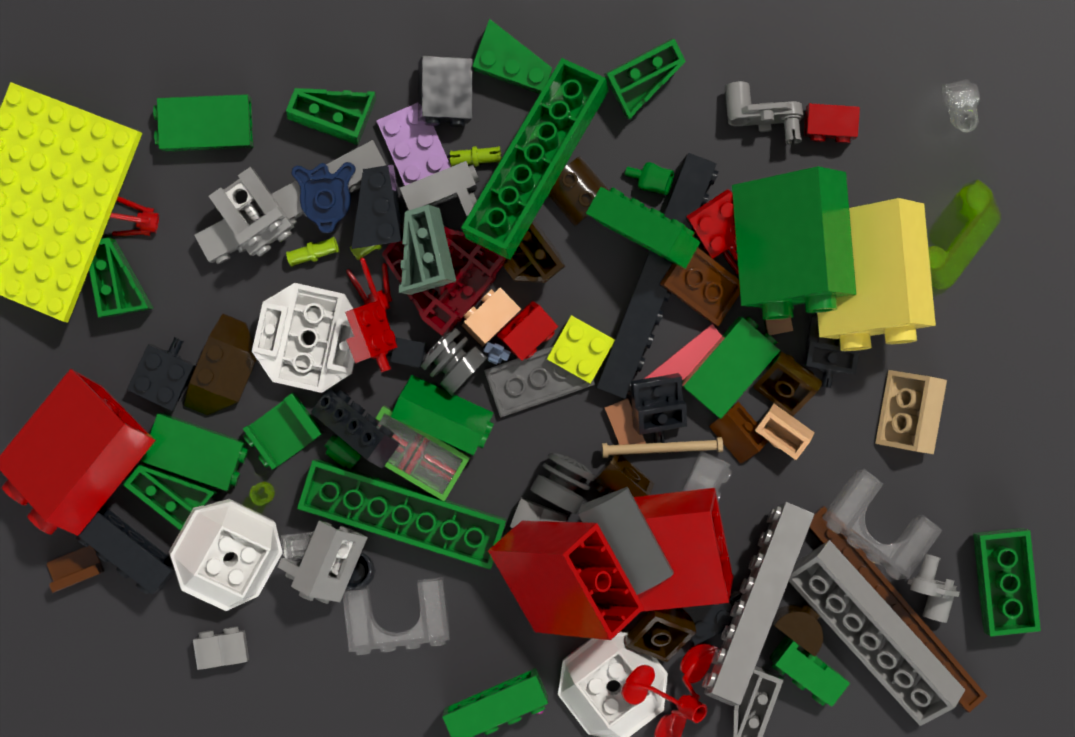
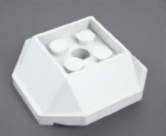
M293 283L263 301L252 353L272 382L323 393L353 372L355 361L346 339L354 335L345 312L354 308L345 294ZM307 331L314 332L316 340L312 345H307L303 341V335Z
M231 499L193 508L169 551L181 590L225 611L258 597L283 553L274 520ZM229 552L235 553L230 561H223L225 554Z
M620 631L612 640L590 638L562 660L558 696L588 735L630 737L664 711L665 698L648 690L645 700L635 705L629 704L622 697V687L626 683L628 676L641 665H649L654 669L655 679L651 686L666 693L668 677L667 671L657 658L626 647L625 639L629 632ZM611 680H616L620 683V688L615 692H611L606 688L607 683Z

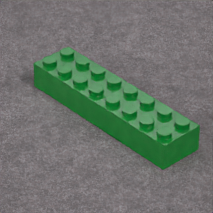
M561 58L461 227L466 239L511 260L606 97L609 89L605 77Z
M318 459L312 460L297 508L487 569L492 568L494 561L488 550L501 539L506 523V518L449 500L442 501L436 496Z

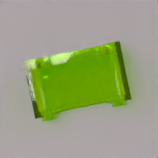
M978 179L964 184L957 193L963 202L962 209L959 212L969 219L946 251L937 246L928 247L932 285L938 289L949 288L956 282L1000 223L1001 212L990 188Z

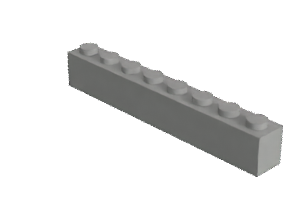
M373 140L326 164L331 174H334L346 162H350L356 167L355 174L349 182L350 194L360 190L363 169L386 165ZM297 181L272 193V196L293 225L297 223L296 218L305 214L300 204L301 191ZM257 202L253 203L255 208L258 209L259 214L261 213L260 217L264 216L265 214ZM242 210L241 213L251 225L253 220L249 218L245 210ZM225 219L194 235L208 262L211 263L216 261L217 264H221L231 258L230 253L236 250L241 253L246 250L235 239V233Z

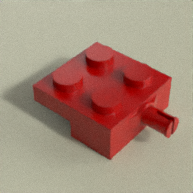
M727 189L687 215L686 218L695 231V235L704 251L712 259L725 250H730L734 260H738L737 247L734 242L736 231L733 193Z
M380 300L346 311L345 314L354 335L346 340L355 363L368 358H376L381 372L390 370L386 354L389 350L397 348L395 334L390 328L386 318V311Z

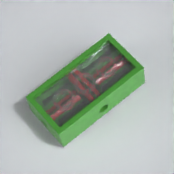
M383 406L376 417L380 421L378 426L381 427L383 424L395 433L393 438L400 443L385 467L445 501L471 456L444 441L392 418L393 410Z

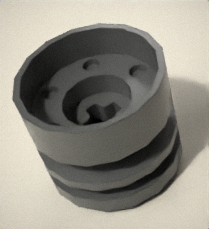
M457 328L443 336L430 349L420 366L426 370L434 363L437 367L430 373V376L434 377L442 371L445 376L441 380L440 385L451 396L487 359L477 347L470 349L468 352L462 350L468 341L466 337L458 344L454 342L461 333Z
M550 451L547 457L556 462V465L554 467L544 462L543 467L551 475L549 478L537 475L530 490L551 503L577 514L584 499L575 491L577 488L589 491L590 486L581 480L584 477L594 482L596 475L575 459Z

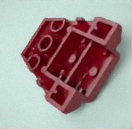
M444 227L456 282L408 295L409 299L413 301L418 309L422 320L442 336L451 331L457 322L465 319L463 316L477 304L497 278V272L502 268L506 260L505 257L466 239L463 232ZM403 241L390 243L382 255L398 281L402 282L401 260L404 257Z

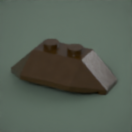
M533 220L511 260L506 258L503 267L514 281L546 283L561 271L565 265L557 249L536 221Z
M222 313L207 339L192 375L184 406L209 415L240 401L257 360L252 353L254 342L247 323Z

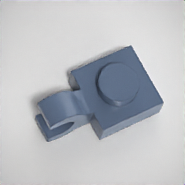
M487 342L484 352L488 353V361L496 365L497 363L501 364L502 359L507 361L511 353L496 343Z

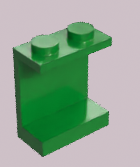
M291 393L284 398V401L252 424L243 428L246 433L243 435L246 442L251 447L255 446L261 453L258 455L260 461L266 468L270 466L272 470L324 434L295 393Z

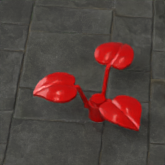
M700 644L691 648L685 654L680 664V671L684 673L682 680L691 695H683L679 700L651 686L655 679V671L649 665L637 667L628 676L626 683L622 687L621 694L623 699L629 704L642 703L649 690L677 705V710H672L671 714L661 718L656 726L654 737H681L687 719L692 720L694 723H699L705 718L707 706L699 701L700 696L696 694L690 683L699 682L704 677L711 665L716 649H719L718 647L710 644Z

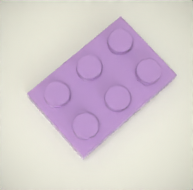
M418 103L376 120L404 186L451 167L434 126H427L425 122L418 121Z

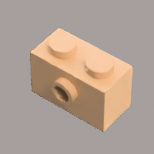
M501 288L496 292L491 289L481 299L484 303L478 309L473 306L463 316L466 319L462 324L463 328L482 347L521 310Z
M775 404L771 406L755 430L769 440L774 447L783 450L795 460L798 459L810 443L815 433Z

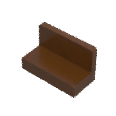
M739 401L721 419L718 418L709 426L717 437H722L723 444L739 463H743L757 454L769 442V440L755 431L758 426L757 422Z
M89 545L47 562V567L53 579V582L49 583L52 593L104 572L102 563L96 555L97 551Z

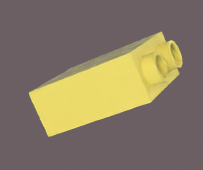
M896 198L849 208L856 295L836 298L837 310L817 313L819 337L840 339L841 351L872 348L871 336L885 334L886 344L916 342V329L936 326L924 203Z

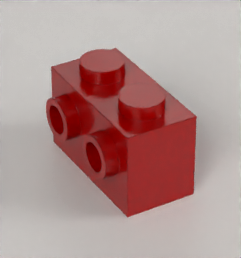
M809 103L806 106L804 137H810V141L825 142L826 138H834L836 143H851V140L858 137L860 107Z
M532 301L496 336L515 357L523 361L530 358L536 352V347L542 342L552 338L558 325L539 304Z

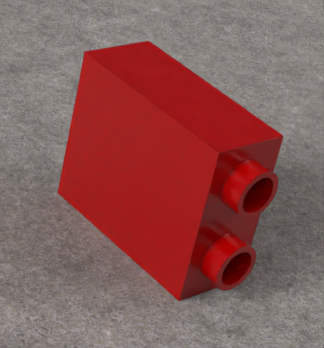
M70 369L1 453L0 471L7 478L2 489L16 502L25 506L29 503L33 507L27 517L43 532L52 535L59 527L78 536L156 440L102 385Z
M715 488L633 497L674 572L671 577L658 585L637 594L644 607L641 612L729 603L733 573Z
M521 521L488 550L536 633L612 640L644 609L598 523Z

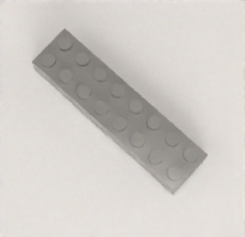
M788 502L777 506L775 509H771L766 521L769 523V527L766 532H762L757 544L760 546V550L757 556L753 555L748 567L751 573L749 578H744L739 592L742 593L740 601L735 602L731 609L730 616L733 619L730 626L726 625L722 632L721 639L724 642L721 649H716L711 663L715 665L712 672L707 673L704 678L702 687L705 690L703 694L731 706L741 705L814 513Z
M830 540L796 562L789 582L920 726L956 707L965 689Z

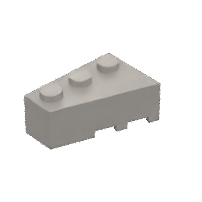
M755 666L741 705H735L733 737H763L784 680L783 676Z

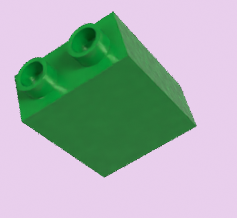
M817 166L732 185L741 306L762 308L764 320H777L794 317L793 305L805 303L807 313L830 312L837 310L836 298L856 295L846 172Z

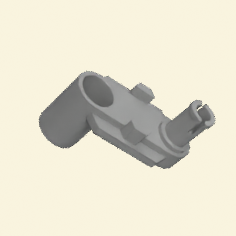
M738 81L725 86L729 125H758L760 132L771 131V124L784 123L785 143L791 145V140L793 139L794 144L802 141L799 121L804 117L802 103L791 101L752 104L749 83Z
M924 553L919 574L913 577V579H908L907 584L911 585L910 590L928 595L922 616L947 623L954 596L959 597L960 592L956 591L957 586L954 585V580L946 579V582L934 580L941 558Z

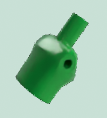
M647 162L642 170L627 166L625 176L638 179V188L640 190L667 195L673 181L674 171Z

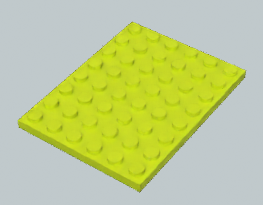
M10 82L0 108L1 296L63 322H69L141 139V132Z

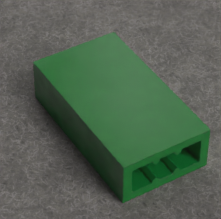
M249 95L157 98V105L153 106L154 119L158 120V130L154 132L155 144L159 145V149L162 151L253 148L252 99Z
M738 316L712 349L682 381V387L720 419L780 351L775 346L778 342L768 333L762 335L757 330L759 325L748 316L746 319Z
M411 375L400 394L391 414L392 418L472 455L475 454L478 447L483 449L494 423L490 422L493 412L453 394L451 396L446 390Z
M164 413L157 414L150 433L156 441L143 455L141 462L225 491L230 490L232 486L236 487L240 477V473L237 472L240 462H245L248 454V449L245 448L247 442Z

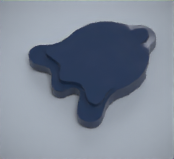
M350 162L344 163L334 174L329 172V167L324 163L319 164L312 170H307L302 166H295L292 169L291 174L300 186L301 208L323 233L333 232L336 224L349 210L351 202L349 182L356 171V167Z

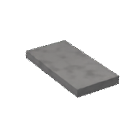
M554 346L535 352L530 358L523 361L515 359L484 370L500 418L595 385L594 380L590 384L547 360Z

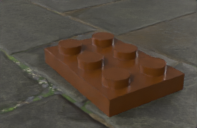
M699 248L696 249L686 269L673 263L660 282L663 287L715 326L720 325L740 294L739 279Z

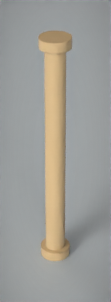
M716 437V440L627 445H607V443H602V458H608L609 455L707 450L723 452L722 437Z

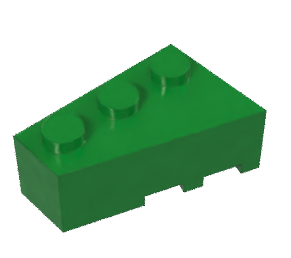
M489 19L472 66L473 71L541 94L552 75L553 68Z
M669 39L604 73L625 118L631 119L637 110L686 61L676 40Z
M295 88L286 109L287 119L359 145L376 102V93L371 91L361 93L349 90L338 92L327 91L326 89Z
M101 239L89 268L98 317L106 318L154 309L116 239Z
M138 465L123 484L180 531L192 509L208 505L218 493V491L146 465Z
M787 635L769 657L773 662L772 667L782 675L786 673L792 677L793 680L791 682L801 690L807 688L813 693L811 697L822 706L827 703L832 707L850 684L846 678L817 656L814 657Z

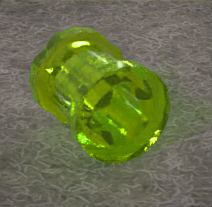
M259 482L250 489L249 496L254 504L262 506L273 500L275 489L268 482ZM264 487V492L267 493L268 496L262 498L261 500L260 494L257 493V490H260Z

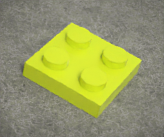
M571 315L547 360L591 384L615 340Z

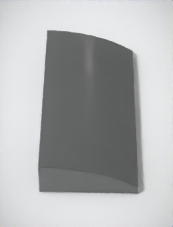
M628 487L581 505L578 513L581 521L598 523L636 594H640L658 585L674 574Z

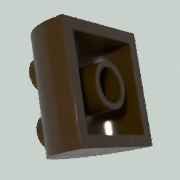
M579 156L562 170L548 196L575 227L588 216L586 212L600 187L608 191L610 190L582 157Z
M780 351L759 376L753 388L793 417L818 392L822 381L812 371L798 364L792 356Z
M613 455L595 478L597 482L595 487L603 495L628 487L633 497L648 496L655 484L622 455Z
M804 604L802 608L795 605H787L777 609L772 622L775 627L814 657L821 649L823 631L817 621L820 615L807 604Z
M683 608L649 611L626 635V647L668 662L697 632L692 618Z

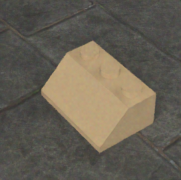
M888 370L875 444L934 454L947 380Z

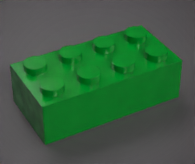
M600 187L586 212L587 215L606 228L686 269L700 244L693 237L695 232L673 218L670 220L654 208L649 209L642 202L632 197L630 199L624 196V193L611 187L610 191Z
M1016 528L973 533L983 632L991 637L1041 631L1030 530Z
M534 668L445 707L442 717L451 737H475L483 732L485 735L497 731L499 729L498 725L505 722L508 725L514 724L522 719L521 715L531 712L533 715L545 709L544 705L548 704V694L537 669Z

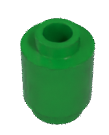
M333 435L324 446L328 449L325 453L343 468L347 467L350 470L362 456L339 436Z

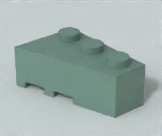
M425 205L406 211L403 231L404 257L401 260L402 282L401 285L399 284V293L412 295L456 282L440 208Z

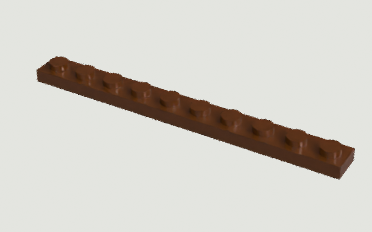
M825 506L819 508L814 513L809 529L822 544L830 540L961 684L965 692L958 703L966 712L970 713L987 695Z

